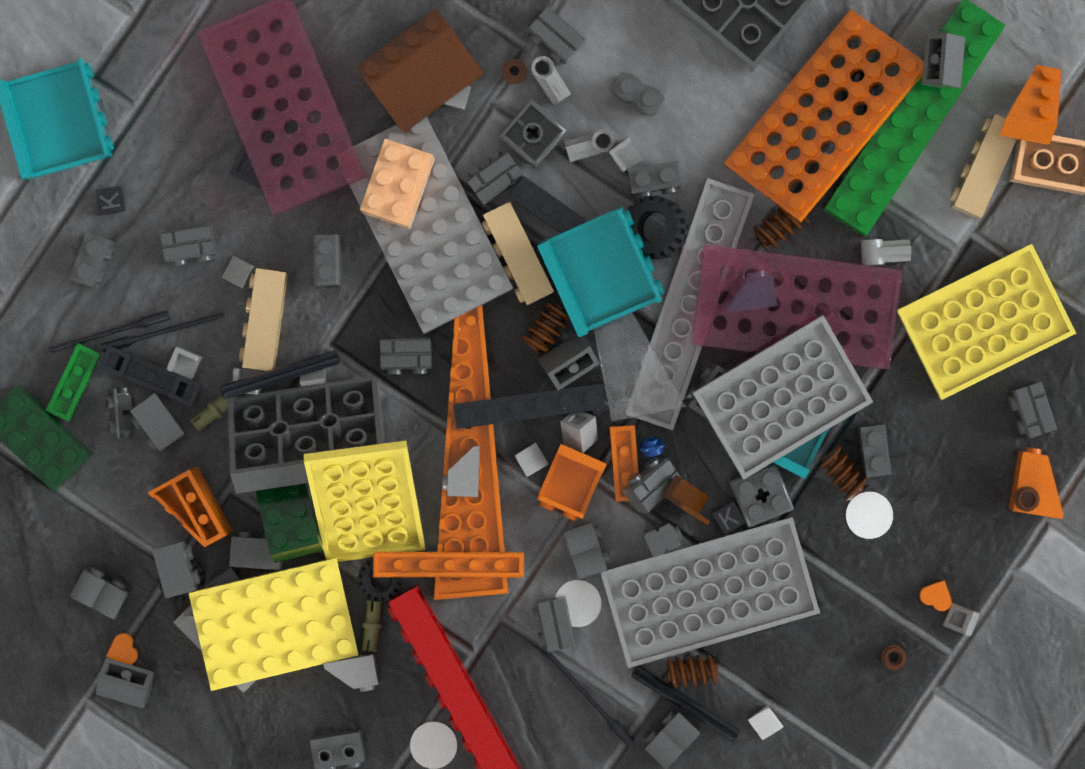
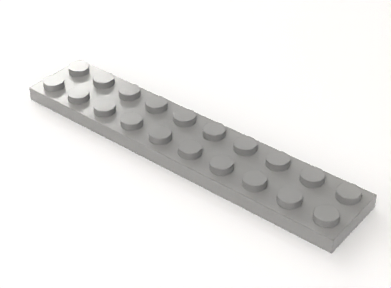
M709 178L706 179L689 229V235L686 237V243L679 257L626 415L670 430L674 429L755 194Z

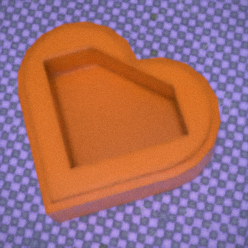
M945 580L927 585L919 592L921 602L926 605H932L938 611H946L951 606L952 601Z
M128 633L117 635L106 657L129 665L136 662L138 651L133 646L134 640L132 636Z

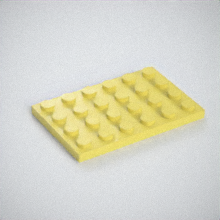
M1032 244L896 310L940 400L1076 334Z
M407 441L304 454L305 469L326 559L336 557L337 562L371 558L373 557V551L416 552L425 550Z
M336 557L189 592L211 691L358 656Z

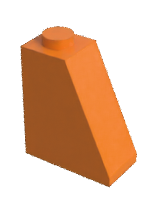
M1026 447V452L1018 451L1009 510L1063 519V511L1048 456L1041 455V449ZM1024 486L1034 488L1040 498L1038 506L1029 512L1021 511L1014 503L1015 492Z

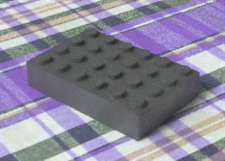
M666 0L751 72L754 71L812 2V0Z
M376 376L258 393V395L237 396L228 399L230 476L236 494L309 483L304 464V454L385 443L381 394Z

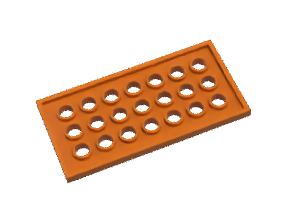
M850 9L724 162V165L801 223L922 77L924 61ZM852 39H860L861 45L858 48L851 49L848 47ZM878 52L880 53V59L874 63L868 62L869 54ZM844 58L845 64L841 68H834L832 64L835 59ZM898 66L900 71L896 76H888L886 72L889 67ZM861 71L864 73V78L861 81L853 82L851 80L855 72ZM827 77L829 78L827 86L823 88L816 86L818 79ZM881 85L884 87L880 95L873 96L870 94L874 86ZM847 91L848 97L846 100L841 102L835 100L838 92ZM804 97H813V103L810 106H801V100ZM863 104L868 107L865 114H854L855 108L858 105ZM824 110L832 111V117L827 121L819 119L821 112ZM791 115L797 117L796 124L793 126L785 125L787 117ZM843 124L851 125V131L846 135L838 133L840 126ZM813 129L816 131V136L812 140H805L803 138L807 130ZM773 135L781 136V141L778 145H769V139ZM832 143L835 145L833 153H822V149L826 144ZM799 149V157L794 160L788 159L787 155L790 150ZM764 154L765 161L762 164H753V159L756 155ZM818 163L819 169L816 173L809 174L806 172L809 164ZM776 168L784 169V175L779 179H773L771 176ZM796 182L803 183V189L799 193L790 192L792 184Z

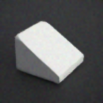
M768 705L748 719L762 740L783 728V725Z

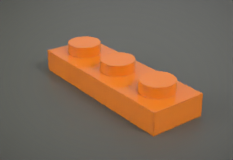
M635 425L610 427L615 502L630 501L622 490L628 485L627 479L638 473Z

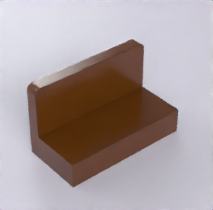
M675 475L662 496L708 525L710 521L699 514L710 496L678 475Z

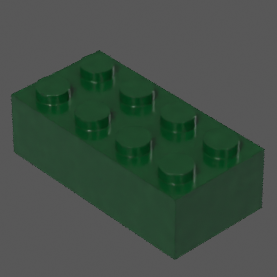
M16 385L0 401V440L52 491L60 490L94 455L60 421L47 412L46 408L22 385Z
M308 483L256 491L269 553L275 563L324 550Z

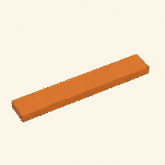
M373 551V577L524 578V552Z

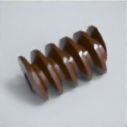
M780 207L777 208L779 216L774 213L769 214L771 222L766 219L761 220L763 228L757 225L753 227L757 240L769 254L771 253L769 249L770 244L775 248L779 247L777 243L778 238L784 242L787 241L784 233L787 232L792 236L795 235L793 226L800 230L802 229L801 223ZM805 217L803 221L809 224V220Z
M555 302L554 305L545 304L548 313L539 312L542 321L533 319L532 322L536 327L535 329L531 327L526 328L530 335L529 337L522 334L520 336L521 340L538 354H540V350L549 351L546 342L555 344L552 335L559 337L562 335L558 327L565 329L568 327L564 321L565 319L570 320L568 313Z
M837 445L819 459L822 460L819 469H829L825 477H835L831 485L840 483L841 486L837 492L842 493L846 491L847 495L843 500L848 501L860 494L870 484L864 485L867 480L865 476L858 477L861 472L859 468L851 470L855 464L854 461L845 462L848 453L839 454L842 446Z
M706 654L705 661H703L700 655H696L695 662H693L690 655H687L685 663L682 662L680 656H677L675 664H673L670 657L666 658L668 685L669 682H672L674 688H678L679 681H682L684 687L687 688L689 680H692L694 686L697 687L699 679H702L704 686H707L709 678L712 679L714 685L718 684L717 656L713 660L710 654Z

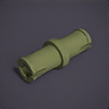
M221 395L212 403L208 402L206 404L207 407L190 420L199 432L216 418L220 419L222 417V413L228 409V399H224Z
M367 600L365 622H362L364 636L361 650L376 652L378 651L379 629H382L380 616L383 602Z

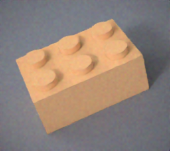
M1053 135L1050 145L1017 139L1009 182L1084 195L1085 141Z
M384 139L360 211L365 215L410 230L435 161L434 156L430 153Z

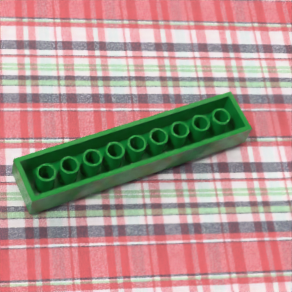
M961 0L939 33H949L965 37L961 88L939 89L922 85V75L862 148L823 207V211L861 236L865 237L868 235L1005 28V24L969 0Z

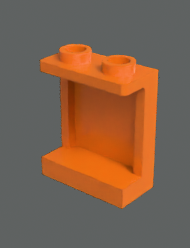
M560 443L537 497V500L541 501L540 506L551 511L555 507L563 510V516L574 521L578 517L583 519L599 479L606 467V463Z

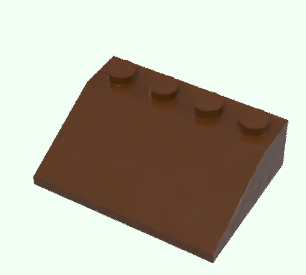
M436 8L356 67V70L403 133L407 132L445 102L484 75L481 68Z

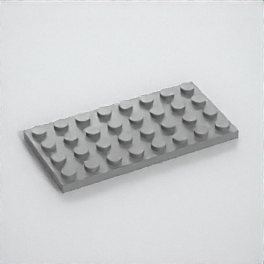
M427 117L405 133L401 131L398 125H395L335 155L360 207L384 139L430 153L435 158L410 230L365 215L424 334L513 290Z
M793 517L600 572L628 668L820 614Z

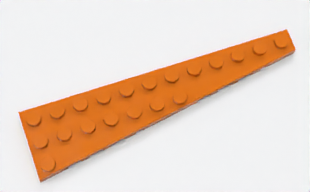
M482 305L454 320L443 475H448V470L474 446H480L478 497L447 496V490H443L442 485L437 552H505L493 424L456 429L453 404L491 399ZM435 577L434 600L509 593L507 577Z

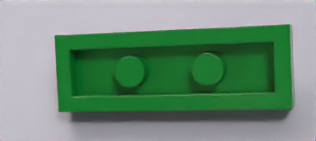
M77 343L48 404L47 412L66 421L71 420L102 355L101 353Z

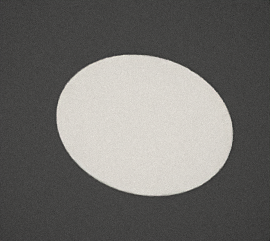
M860 493L847 506V524L851 531L859 537L865 539L880 537L888 531L892 524L893 510L891 504L879 493Z
M569 581L562 585L556 593L555 597L566 596L572 627L589 625L600 613L601 597L599 592L592 584L586 581Z
M439 722L425 723L419 726L411 737V754L415 761L425 768H442L449 764L456 754V737L453 731L445 724Z

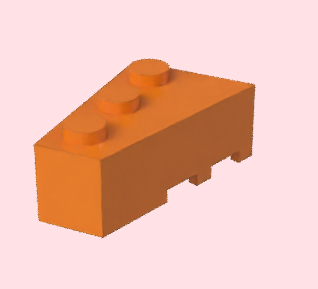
M1036 65L1008 113L1000 136L1050 145L1058 124L1061 69Z
M198 466L187 470L148 492L152 498H155L165 507L169 514H172L179 520L182 526L204 547L234 532Z

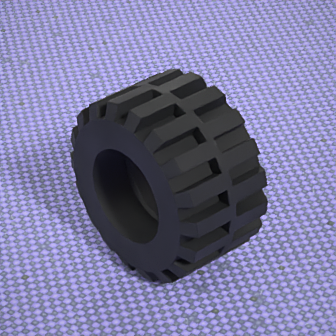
M656 195L644 196V199L634 201L635 205H630L627 210L630 212L634 222L631 225L634 234L639 233L643 241L644 247L641 250L644 257L649 256L650 259L662 260V258L672 257L671 254L673 253L677 254L680 251L679 247L681 245L684 246L686 243L684 240L685 235H689V230H686L689 222L684 217L686 215L684 210L680 209L676 202ZM660 213L666 218L668 229L666 235L660 241L653 243L648 241L644 235V223L652 214Z

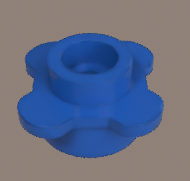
M658 437L646 438L639 444L640 451L643 452L645 457H654L662 454L663 447L665 446L663 439H658Z

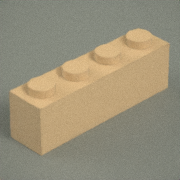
M994 114L990 119H985L980 130L983 132V136L980 142L975 141L970 152L973 155L970 165L966 163L960 174V177L963 178L960 187L956 186L950 196V200L953 201L951 208L976 219L982 218L1017 140L1016 138L1000 136L1006 118Z
M508 202L484 214L485 221L481 223L487 236L492 234L496 241L492 246L498 258L503 256L507 263L503 268L509 281L514 279L518 286L514 291L520 303L525 301L528 306L554 293L511 203Z
M256 268L255 273H251L249 288H253L252 298H248L246 304V313H250L249 321L244 323L242 337L246 338L245 348L241 347L239 353V362H243L242 368L263 371L275 369L288 273Z

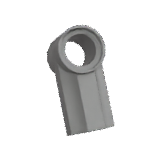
M540 56L532 62L530 72L553 106L571 95L550 58ZM538 62H545L549 67L548 73L545 75L538 74L535 70V65Z
M599 130L589 135L564 141L570 163L599 154H607L615 146V139L608 130ZM602 135L610 138V145L606 148H599L596 143L597 139Z
M883 239L860 241L862 266L911 261L910 240L883 241Z

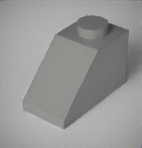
M474 446L448 470V475H443V490H447V496L478 497L480 446Z
M375 652L323 664L325 670L351 688H360V692L374 690V685H378L380 682Z

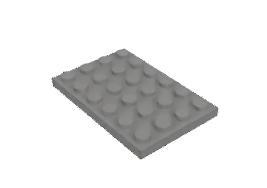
M820 315L692 392L743 480L873 403L823 315Z

